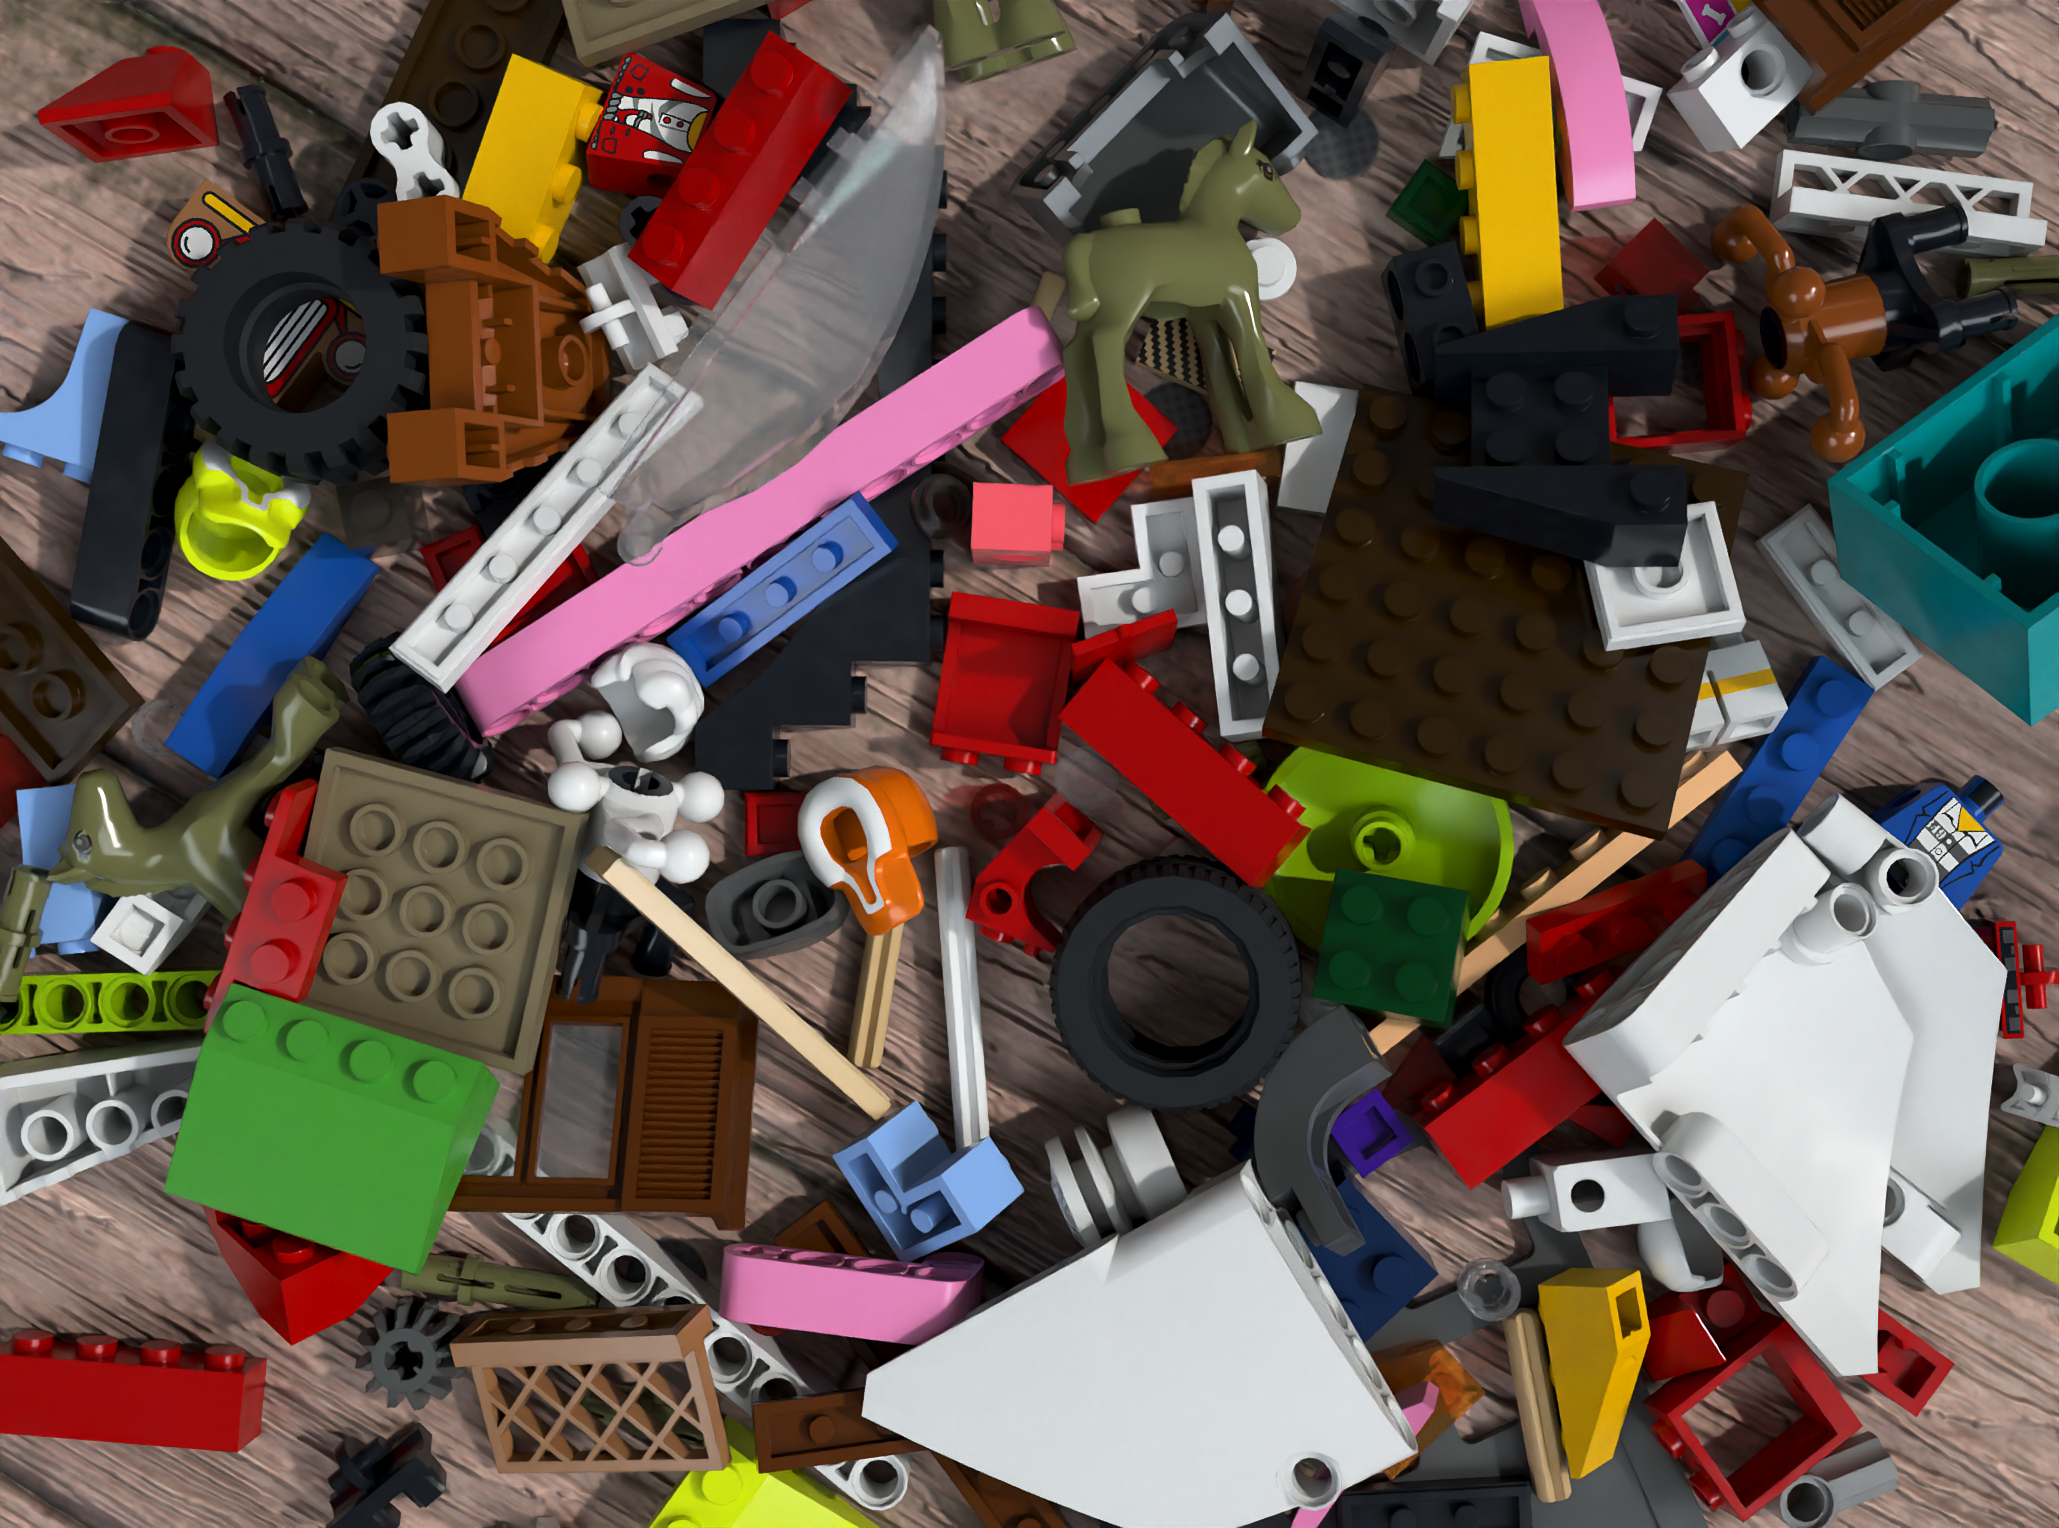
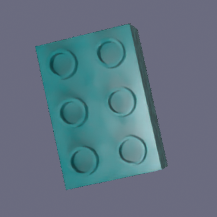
M2058 313L1827 480L1840 578L2030 727L2059 707Z

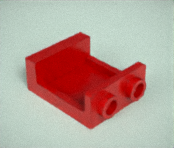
M952 591L948 615L950 621L933 727L932 732L930 731L928 742L930 746L942 748L940 760L978 766L979 754L1005 758L1003 770L1041 776L1042 764L1056 765L1062 720L1057 716L1065 706L1070 675L1071 644L1075 643L1080 611Z

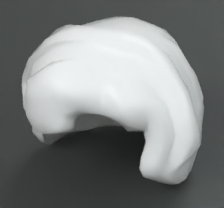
M634 642L622 652L609 655L591 677V687L596 688L610 705L638 761L649 763L670 758L679 752L694 735L695 724L700 722L704 711V695L691 668L674 650L660 644Z

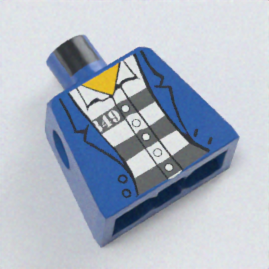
M1974 775L1956 793L1941 782L1919 783L1868 816L1908 848L1918 849L1930 856L1936 863L1939 872L1938 887L1958 912L2003 853L2002 843L1982 822L2004 803V797L1992 783L1979 775ZM1896 860L1890 865L1886 880L1892 892L1899 894L1908 883L1909 873L1907 867L1900 860Z

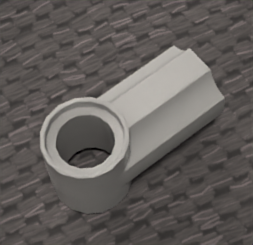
M1867 1431L1845 1440L1767 1503L1764 1508L1791 1528H1826L1836 1513L1898 1489L1896 1481L1899 1476L1891 1456L1881 1444L1878 1436ZM1803 1483L1804 1490L1801 1499L1795 1505L1787 1507L1789 1492L1796 1485Z

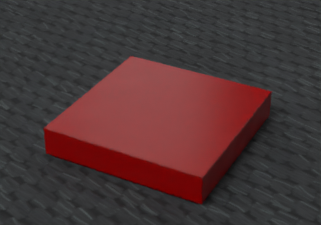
M1064 376L1044 390L1000 440L1001 444L1048 485H1053V489L1093 525H1096L1145 468L1101 481L1074 486L1068 485L1065 462L1071 450L1064 431L1067 385L1066 377ZM1126 382L1133 408L1151 429L1163 449L1176 435L1179 427Z

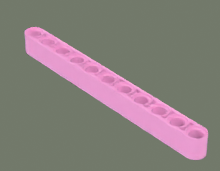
M1028 307L1005 319L478 657L456 681L453 687L480 735L484 738L495 736L520 724L589 680L609 655L622 652L634 642H649L723 595L858 491L861 492L867 502L871 501L1065 376L1062 353L1065 347L1041 307Z

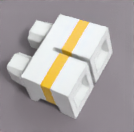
M1741 632L1712 636L1686 752L1711 747L1714 740L1717 745L1772 733L1788 710L1759 640L1745 643Z

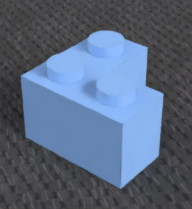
M917 1100L881 1118L832 1155L899 1261L907 1263L978 1232L1025 1191L1011 1170L1009 1162L1000 1153L990 1136L951 1154L940 1137L936 1125L926 1115Z

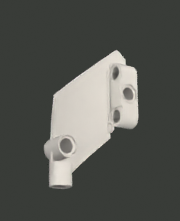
M1837 792L1825 799L1803 821L1796 834L1830 871L1828 880L1833 886L1842 883L1857 884L1869 892L1875 901L1879 913V925L1875 933L1863 941L1882 981L1915 1036L1906 1069L1895 1126L1887 1182L1881 1250L1938 1295L1980 1287L1981 1228L1989 1105L1999 1021L2008 970L1938 887L1939 872L1936 863L1930 856L1918 849H1910ZM1896 860H1900L1907 867L1909 873L1908 883L1899 894L1892 892L1886 880L1887 871Z

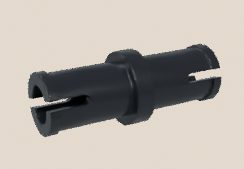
M246 85L236 88L241 99H237L235 92L229 91L223 96V100L229 109L243 146L239 151V157L243 167L252 170L267 210L268 220L280 222L286 221L288 218H296L292 209H295L298 215L305 214L309 207L303 198L289 161L293 156V150L289 140L280 137L266 99L264 87L261 85Z

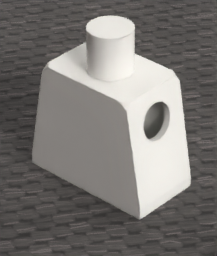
M1626 1141L1622 1149H1618L1606 1142L1534 1155L1529 1158L1531 1176L1507 1179L1501 1182L1503 1205L1510 1220L1538 1215L1541 1222L1560 1232H1574L1672 1219L1667 1185L1655 1171L1652 1162L1653 1156L1657 1151Z

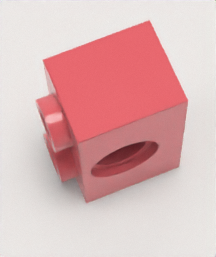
M973 482L971 552L974 564L1049 567L1051 551H1063L1065 530V504L1052 503L1053 485Z

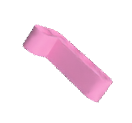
M731 1244L724 1247L718 1315L726 1320L739 1323L918 1346L951 1328L958 1320L965 1319L969 1312L981 1305L985 1262L979 1256L961 1252L932 1253L919 1264L765 1244Z

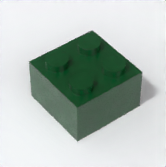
M1336 868L1311 997L1323 1006L1337 1008L1343 1004L1350 1011L1450 1030L1474 904L1469 891Z

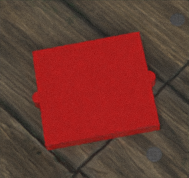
M1174 609L1130 624L1120 625L1116 629L1071 644L1070 673L1073 681L1077 682L1091 677L1106 657L1126 666L1131 659L1137 661L1171 649L1178 623Z

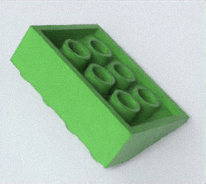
M231 983L201 1045L163 1191L167 1194L419 1277L497 1095L500 1083L483 1062Z

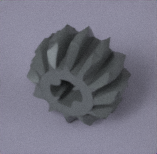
M412 1296L403 1297L399 1300L395 1311L384 1306L373 1314L375 1327H367L359 1334L357 1340L369 1352L361 1355L356 1360L354 1367L363 1371H373L375 1375L366 1384L365 1393L377 1392L383 1386L388 1389L386 1397L387 1408L397 1407L406 1396L413 1410L423 1409L429 1403L430 1395L440 1400L444 1399L453 1390L451 1379L460 1378L467 1369V1367L455 1368L449 1343L458 1336H452L450 1330L459 1322V1314L452 1313L441 1320L437 1317L439 1311L438 1299L430 1298L419 1310ZM408 1343V1348L411 1352L421 1351L423 1359L418 1363L415 1354H405L403 1350L404 1345Z

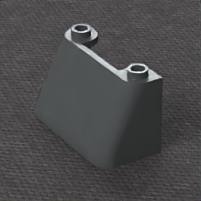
M1227 12L1190 13L1178 17L1159 31L1020 173L1011 185L1009 193L1064 248L1070 238L1078 232L1088 233L1089 231L1102 229L1100 217L1118 210L1139 209L1141 223L1173 222L1178 214L1179 197L1183 191L1182 185L1187 182L1186 176L1189 173L1190 162L1194 160L1195 152L1201 150L1213 138L1217 139L1222 135H1229L1233 140L1238 129L1252 119L1257 123L1253 147L1267 156L1279 176L1287 174L1303 160L1306 155L1304 147L1319 131Z

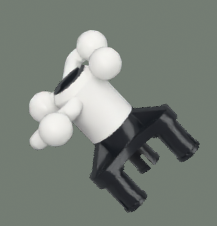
M600 709L587 711L579 716L577 720L564 719L557 721L548 731V743L558 765L548 780V796L552 804L564 811L573 813H585L587 811L590 814L561 941L562 943L565 939L569 945L560 979L555 987L557 995L569 1002L573 987H576L580 978L581 984L575 1004H591L598 999L599 985L607 956L617 949L621 939L630 932L641 928L635 952L630 960V963L634 964L633 968L641 974L652 977L669 975L676 945L583 862L599 845L602 847L608 846L627 860L691 918L695 900L675 883L693 882L702 876L710 863V852L706 840L696 832L688 829L673 830L675 819L678 813L684 819L693 823L708 822L720 813L724 805V791L721 783L714 776L702 771L689 773L677 783L670 782L664 776L640 767H617L611 764L585 761L582 755L593 760L609 757L617 751L622 742V729L618 719Z

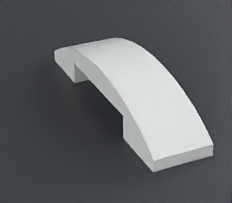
M257 733L235 768L249 760L268 739ZM292 774L264 799L260 809L264 814H266L267 808L275 794L290 786L294 779ZM211 775L207 777L212 782L217 781V779H215ZM184 886L170 892L162 891L157 894L149 892L146 895L121 896L90 941L149 977L190 933L212 904L190 886Z

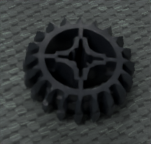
M396 631L386 638L380 637L364 647L365 650L353 658V662L349 664L351 686L358 694V702L365 709L368 721L374 725L380 735V740L386 743L393 753L394 759L399 760L400 763L481 784V779L492 773L493 766H495L492 744L487 737L484 738L480 735L455 688L452 686L446 694L394 656L389 647L402 634L401 632Z

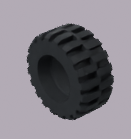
M288 218L285 222V232L280 231L270 222H266L249 228L248 233L251 240L244 244L231 237L216 248V252L221 259L211 269L202 263L190 278L191 281L199 286L191 300L180 297L174 316L185 322L183 335L174 334L171 336V357L185 363V370L177 371L174 377L180 395L196 402L190 410L192 417L201 429L216 435V444L230 454L274 475L284 476L298 483L318 486L322 480H326L335 485L355 483L358 478L357 472L363 470L376 476L389 469V460L386 452L388 441L387 413L430 409L425 292L419 287L420 283L380 274V258L377 244L366 236L360 238L346 226L330 221L322 225L321 229L309 218ZM333 298L342 299L350 303L360 313L366 337L363 363L354 382L338 399L320 409L305 413H292L280 408L273 402L268 392L263 369L265 350L274 329L286 315L308 302Z

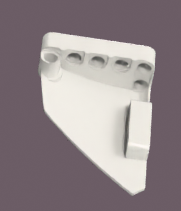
M1253 1158L1194 1188L1187 1198L1175 1208L1123 1236L1120 1232H1117L1094 1243L969 1312L965 1319L958 1320L951 1328L873 1369L867 1374L861 1415L975 1470L1052 1502L1122 1528H1237L1298 1506L1302 1509L1314 1511L1324 1509L1336 1500L1340 1491L1418 1452L1416 1438L1409 1422L1289 1212L1269 1201L1261 1183L1256 1160ZM1305 1458L1318 1459L1329 1468L1331 1476L1321 1480L1312 1479L1304 1474L1298 1462Z

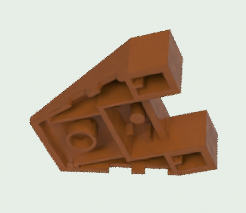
M446 194L377 204V249L380 258V274L425 284L430 409L387 413L388 441L386 452L389 460L390 483L445 487L502 482L513 477V472L519 469L540 465L548 461V456L557 452L568 451L612 402L609 342L602 328L584 334L579 324L580 320L594 314V310L584 291L587 288L562 267L550 268L538 259L539 248L527 238L514 239L500 228L502 218L489 207Z

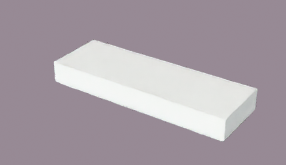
M1810 503L1801 507L1754 542V545L1849 673L1875 691L1923 656L1898 622L1840 578L1835 536Z

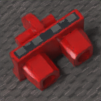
M1984 918V926L1971 928L2008 970L1998 1036L2003 1039L2025 1038L2021 985H2025L2027 1009L2047 1008L2046 985L2059 984V968L2044 967L2043 944H2023L2024 968H2019L2016 921H2006V918Z

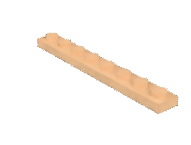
M1697 749L1684 757L1668 829L1743 771L1727 750L1710 751L1703 754L1700 749ZM1596 828L1585 834L1569 848L1568 851L1573 858L1558 870L1553 872L1550 867H1546L1529 878L1519 888L1523 897L1506 911H1503L1498 906L1481 930L1466 942L1457 996L1526 942L1527 919L1580 900L1652 843L1654 839L1612 828L1604 833L1600 828ZM1374 1015L1364 1022L1365 1027L1382 1055L1421 1025Z

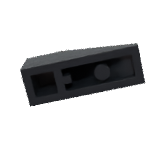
M1346 11L1326 17L1319 28L1294 96L1347 129L1388 67L1398 45L1389 40L1387 31L1380 24L1368 17L1359 16L1355 18Z

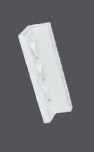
M1783 149L1777 155L1769 221L1777 230L1865 242L1869 224L1873 218L1895 212H1901L1906 217L1944 207L1912 202L1910 197L1923 187L1938 189L1949 204L1959 203L1965 210L1969 226L1968 237L1964 243L1948 245L1931 251L1988 259L2027 256L2045 246L2048 222L2047 220L2029 218L2033 183L1786 149ZM1794 170L1814 172L1828 191L1792 186ZM1837 176L1851 178L1842 184ZM1860 179L1874 180L1878 182L1890 199L1850 194L1847 189ZM1899 184L1911 185L1912 187L1905 192ZM1961 192L1975 195L1967 200ZM1984 196L2011 199L2009 215L1975 211L1972 206Z

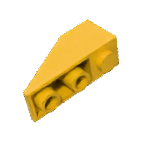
M1570 1268L1538 1284L1540 1296L1538 1311L1540 1319L1545 1325L1551 1360L1549 1375L1551 1383L1556 1390L1562 1424L1560 1430L1561 1442L1567 1454L1570 1477L1572 1479H1581L1612 1459L1651 1336L1640 1270Z

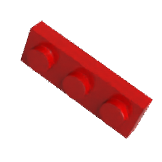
M1688 859L1527 919V972L1538 983L1545 985L1652 944L1707 891V870L1693 859Z

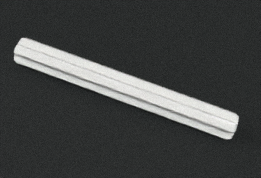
M963 846L941 847L934 853L956 1152L990 1136L974 921L965 918L972 895L969 852Z

